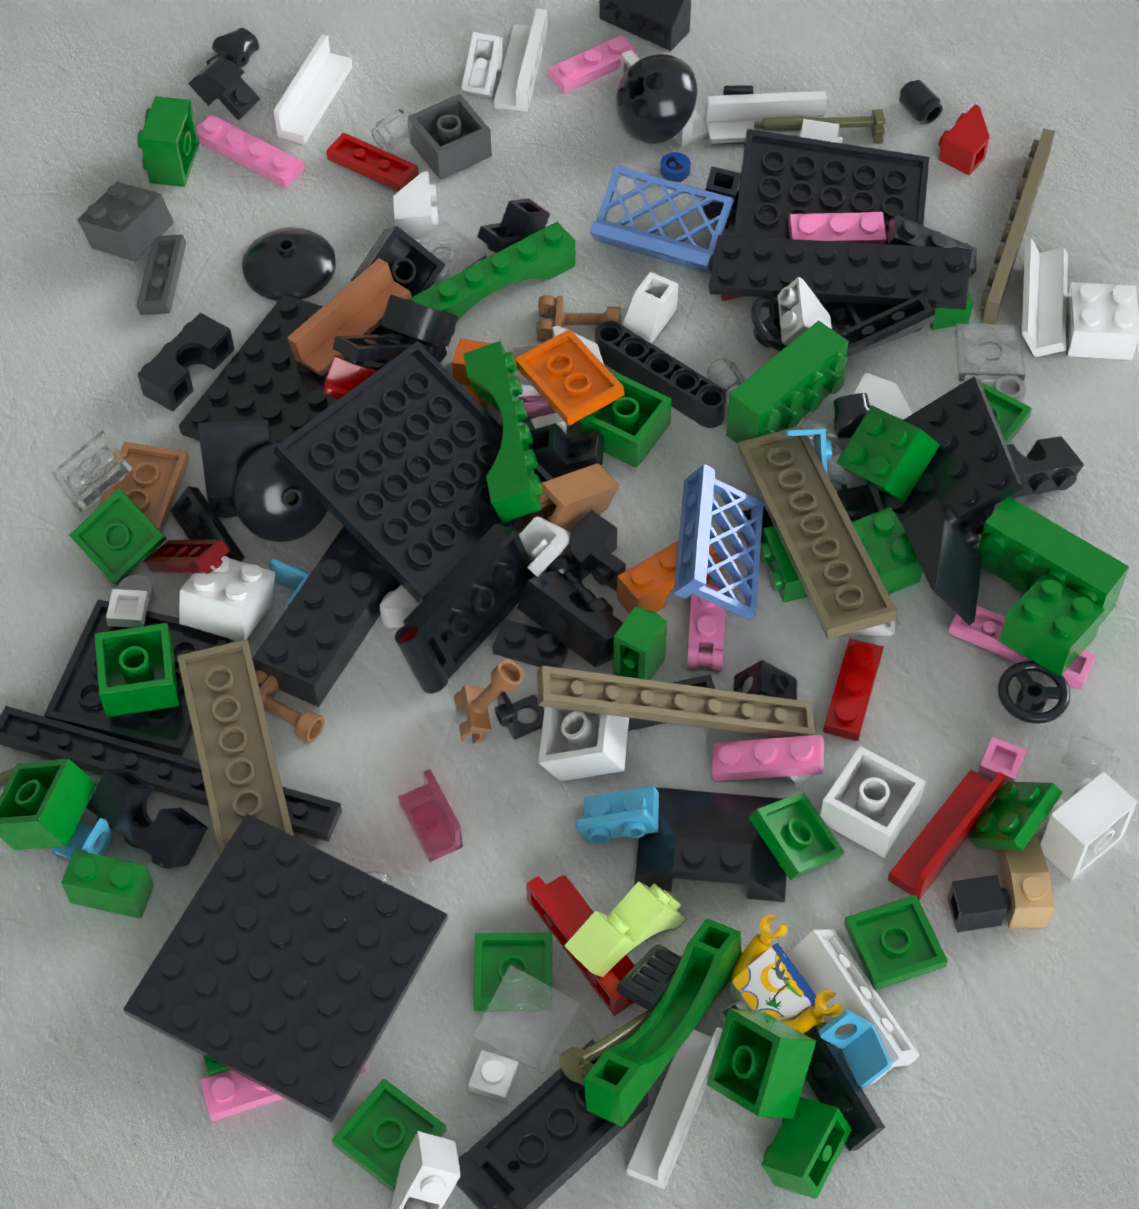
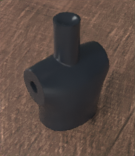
M242 27L228 34L221 35L212 44V49L216 55L208 59L206 63L208 65L215 58H224L232 61L239 67H244L249 62L250 56L259 50L258 40L250 31Z
M867 393L851 394L839 397L833 401V425L836 438H852L871 407Z

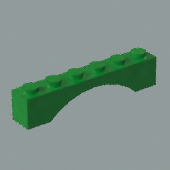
M555 222L411 297L409 300L457 315L458 321L482 299L505 286L526 279H552L575 267V239L558 222Z
M501 341L466 352L463 356L467 377L480 399L491 404L501 413L503 421L501 448L494 465L486 476L491 503L502 523L542 510L539 495L544 494L538 475H534V470L538 469V463L533 450L529 449L528 446L533 443V439L528 425L524 424L523 421L528 418V414L522 399L519 400L518 395L523 394V390L517 375L513 373L518 370L512 351H505Z
M706 918L687 943L668 988L648 1019L625 1042L615 1048L605 1050L584 1077L586 1108L588 1112L621 1127L624 1125L730 981L731 974L742 954L741 931Z

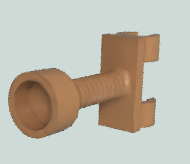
M544 295L538 300L539 316L543 318L556 316L555 322L548 319L537 322V340L541 342H546L552 338V327L554 326L562 328L566 324L598 326V324L604 321H615L621 324V307L608 306L607 310L602 314H566L564 312L563 296L555 298L550 295Z
M511 660L500 661L491 672L492 682L485 689L464 684L461 688L462 690L454 695L456 710L458 711L464 704L467 721H464L459 726L462 742L470 734H472L473 743L480 742L485 737L484 733H489L492 730L488 706L501 692H511L523 681V672L515 662Z
M255 670L264 710L295 726L296 735L309 743L316 740L323 729L324 718L313 711L301 714L273 699L279 691L277 679L271 675L268 676L262 671Z

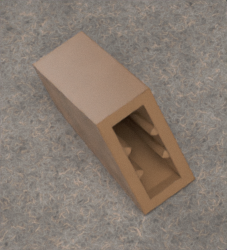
M598 463L542 483L544 494L539 495L542 510L527 514L518 531L521 533L535 517H541L571 533L574 526L591 510L598 515L607 510L620 485Z

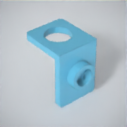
M826 429L781 431V436L814 435L815 452L827 473V461L832 458V447L830 440H826Z
M272 559L269 565L270 570L275 571L274 582L295 591L287 602L288 607L310 574L306 573L299 566L287 565Z
M100 818L94 828L78 823L75 834L67 847H53L51 849L53 853L70 860L74 850L103 856L114 838L107 820Z
M850 1010L843 1011L818 1031L822 1039L843 1050L858 1086L865 1088L892 1066L874 1024ZM842 1025H855L854 1028L846 1034H834L835 1031Z

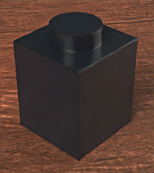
M997 875L952 881L947 899L957 932L1002 925L1006 911L1010 910V898L1007 889L1001 888Z

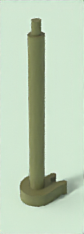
M873 109L871 116L763 119V122H754V128H763V130L802 129L804 119L840 124L839 128L871 127L873 141L883 142L886 119L882 109Z
M657 1005L585 1050L572 1046L561 1053L559 1063L564 1074L572 1081L584 1085V1077L594 1066L591 1062L600 1057L605 1050L612 1049L629 1039L648 1019Z

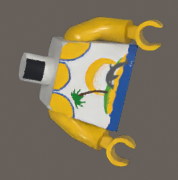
M768 914L760 921L759 927L762 934H756L747 945L731 974L732 982L729 996L734 1004L720 1011L719 1015L724 1024L729 1008L761 1011L806 1034L814 1026H819L823 1023L825 1015L837 1017L841 1014L843 1006L836 1003L827 1009L828 1000L835 997L836 993L831 990H822L816 996L780 945L776 943L772 946L771 940L773 938L780 939L786 935L787 926L781 924L777 931L772 933L770 931V924L775 920L776 915Z

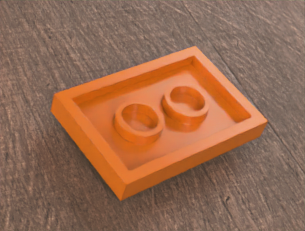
M571 329L515 358L520 373L568 426L625 395L624 386Z

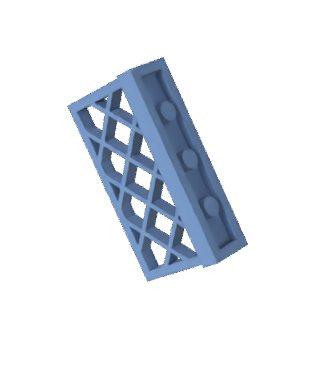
M615 165L597 220L593 221L589 233L595 241L711 274L718 235L723 233L733 198ZM620 175L632 178L637 188L620 196L616 188ZM637 180L642 181V182H646V183H644V184H642V185H639V183H638ZM653 185L662 187L666 196L649 204L643 191ZM667 189L674 190V192L669 194ZM614 193H615L616 196H617V198L612 201L613 196H614ZM640 193L646 207L630 215L624 201ZM683 193L691 195L695 204L678 212L672 199ZM696 197L703 198V200L698 202ZM669 201L676 215L659 223L653 209ZM713 201L724 204L721 214L708 221L701 207ZM621 204L627 217L616 223L607 221L606 217L609 209ZM699 210L705 223L688 231L682 218ZM650 212L656 225L646 231L638 230L633 220ZM679 220L685 234L674 240L667 238L663 228ZM630 222L633 228L624 225ZM717 224L714 232L711 226ZM707 228L713 237L709 250L696 246L692 239V236ZM660 231L662 236L653 233ZM689 239L691 244L684 243L683 241Z
M705 464L684 480L674 594L684 599L694 594L751 620L756 616L763 502L715 479V469ZM713 492L721 496L726 504L725 506L719 507L713 497ZM739 504L751 509V520L748 521L738 506ZM729 509L739 526L733 528L723 512ZM712 517L716 519L724 532L719 536L716 534L711 526ZM743 531L749 541V548L746 549L736 532ZM726 537L737 553L732 557L721 542ZM710 545H712L722 562L714 563L709 555ZM739 558L747 569V577L745 578L734 562ZM725 566L735 583L728 585L719 568ZM707 574H710L720 591L717 592L705 586ZM739 588L745 598V604L737 600L732 589Z

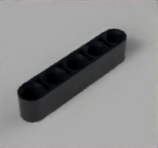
M604 321L598 324L595 329V343L598 344L605 365L619 374L671 398V407L701 426L714 428L723 423L726 407V393L723 388L620 323Z

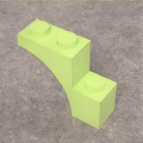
M638 881L608 916L595 911L564 947L591 973L604 977L610 969L637 945L658 932L667 929H677L685 921L686 917L678 911L681 903L665 889L663 891L656 884L648 887Z

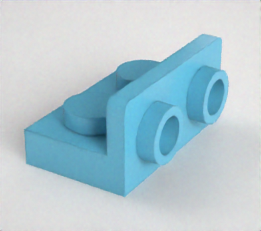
M654 786L584 797V818L576 820V829L588 843L604 844L611 839L623 837L641 838L645 834L658 832L659 792Z

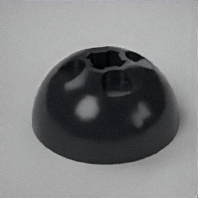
M658 54L640 59L629 67L618 85L616 107L623 126L636 139L648 144H658L673 138L684 128L694 111L697 100V82L690 66L677 57Z

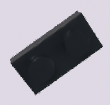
M505 618L492 646L493 654L537 667L550 666L562 668L569 651L566 645L546 630Z

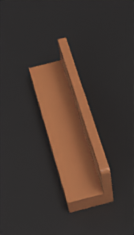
M378 258L287 337L296 361L319 376L324 375L330 369L335 355L344 357L343 354L333 349L336 336L369 335L381 325L390 294L405 299L411 298L409 290L393 281L387 262Z

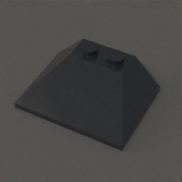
M923 293L899 305L820 301L830 315L832 330L849 341L847 357L920 331L923 327L934 323L935 312Z
M655 787L659 792L658 832L645 834L638 840L634 886L639 881L648 887L656 884L663 891L665 889L668 892H672L673 878L748 885L747 899L785 902L787 875L749 819V816L757 809L784 798Z

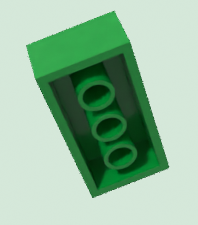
M818 320L729 393L726 436L738 444L741 441L796 427L802 417L808 412L816 411L827 396L831 393H837L843 386L845 381L844 370L848 360L847 349L849 341Z
M1011 497L1004 499L986 520L979 544V550L983 557V570L990 574H995L1010 583L1016 590L1025 593L1045 574L1105 608L1106 610L1100 625L1116 606L1129 569L1128 565Z

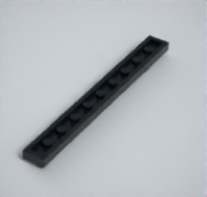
M5 706L0 715V745L50 760L70 759L79 768L101 775L107 769L127 768L151 785L155 791L209 806L200 762L9 706ZM283 787L292 830L329 842L342 812L341 803Z

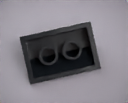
M599 0V19L669 51H672L690 32L691 0Z

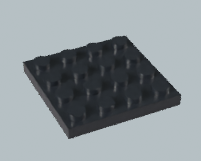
M975 376L903 419V421L920 428L940 446L904 503L879 490L878 493L884 509L891 507L900 522L936 498L945 508L950 505L959 515L962 521L960 524H963L1024 488L983 386Z
M98 599L44 717L182 756L193 729L177 656L229 644L231 639L179 624V618L147 611L144 626L168 624L174 647L179 706L106 717L99 695L95 633L133 627L108 626L106 615L109 602Z

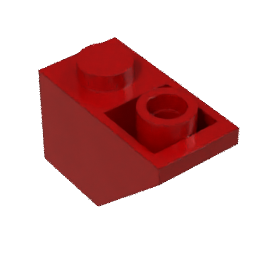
M974 104L966 114L962 113L950 131L946 130L942 134L938 144L941 147L939 161L969 176L986 158L990 138L980 106Z

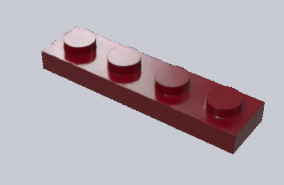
M168 540L146 558L144 562L151 572L209 574L221 566L223 563L221 558L230 550L222 540Z

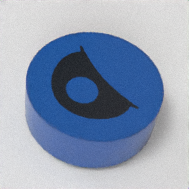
M671 152L662 157L660 172L665 179L682 181L690 174L691 161L685 154Z

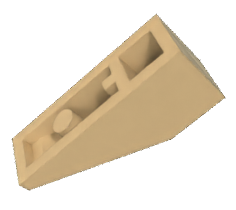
M1036 832L1023 851L998 849L1003 888L1007 889L1010 898V910L1007 911L1009 928H1047L1055 908L1050 872Z

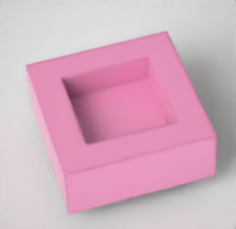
M992 737L978 773L994 779L1001 772L1006 775L1005 784L1007 781L1015 782L1027 750Z

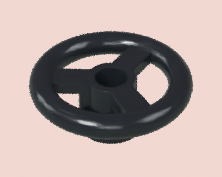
M772 298L756 300L751 308V319L755 327L753 330L754 336L762 346L772 347L780 352L787 345L779 341L782 336L778 301ZM768 307L770 316L765 321H762L761 309Z
M1023 661L1010 666L1001 675L998 682V696L1005 710L1013 717L1027 723L1042 724L1057 719L1065 712L1070 702V688L1063 675L1059 677L1033 661ZM1028 671L1045 674L1055 682L1057 687H1045L1039 682L1033 681ZM1014 677L1022 685L1017 695L1016 704L1009 695V684ZM1047 699H1059L1055 707L1043 712Z

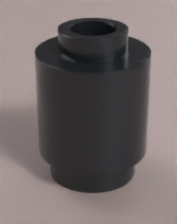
M921 80L909 81L902 87L899 102L918 121L929 124L939 117L943 110L940 99Z

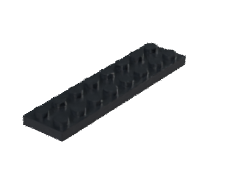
M718 235L709 282V292L716 295L778 298L777 295L784 287L791 284L797 277H800L819 301L899 305L923 293L932 308L966 310L973 249Z

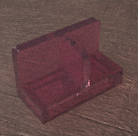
M431 769L423 771L425 785L398 796V801L428 861L431 862L463 848L461 826Z

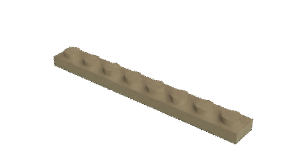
M1043 128L1040 140H1033L1029 157L1034 159L1033 161L1027 160L1022 178L1027 180L1026 182L1020 181L1015 198L1020 201L1019 203L1013 202L1008 220L1013 221V223H1006L1001 242L1006 244L1005 246L999 245L994 264H998V268L992 267L989 274L987 286H990L991 290H984L979 308L985 310L982 323L995 326L1051 152L1055 135L1053 130Z
M541 666L537 671L538 706L775 737L815 735L812 702L550 666Z

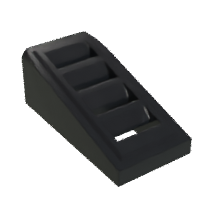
M659 944L655 945L620 981L616 991L643 1008L650 1010L661 1000L682 957Z

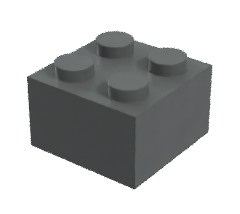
M461 94L408 116L410 143L439 179L492 156L491 130Z
M118 181L111 185L77 219L92 249L131 261H136L158 236H162L174 224L162 194Z

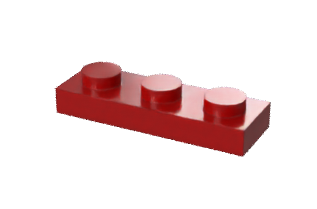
M344 132L326 150L328 160L398 192L419 174L418 165Z
M849 638L825 720L823 733L854 741L859 740L884 646Z

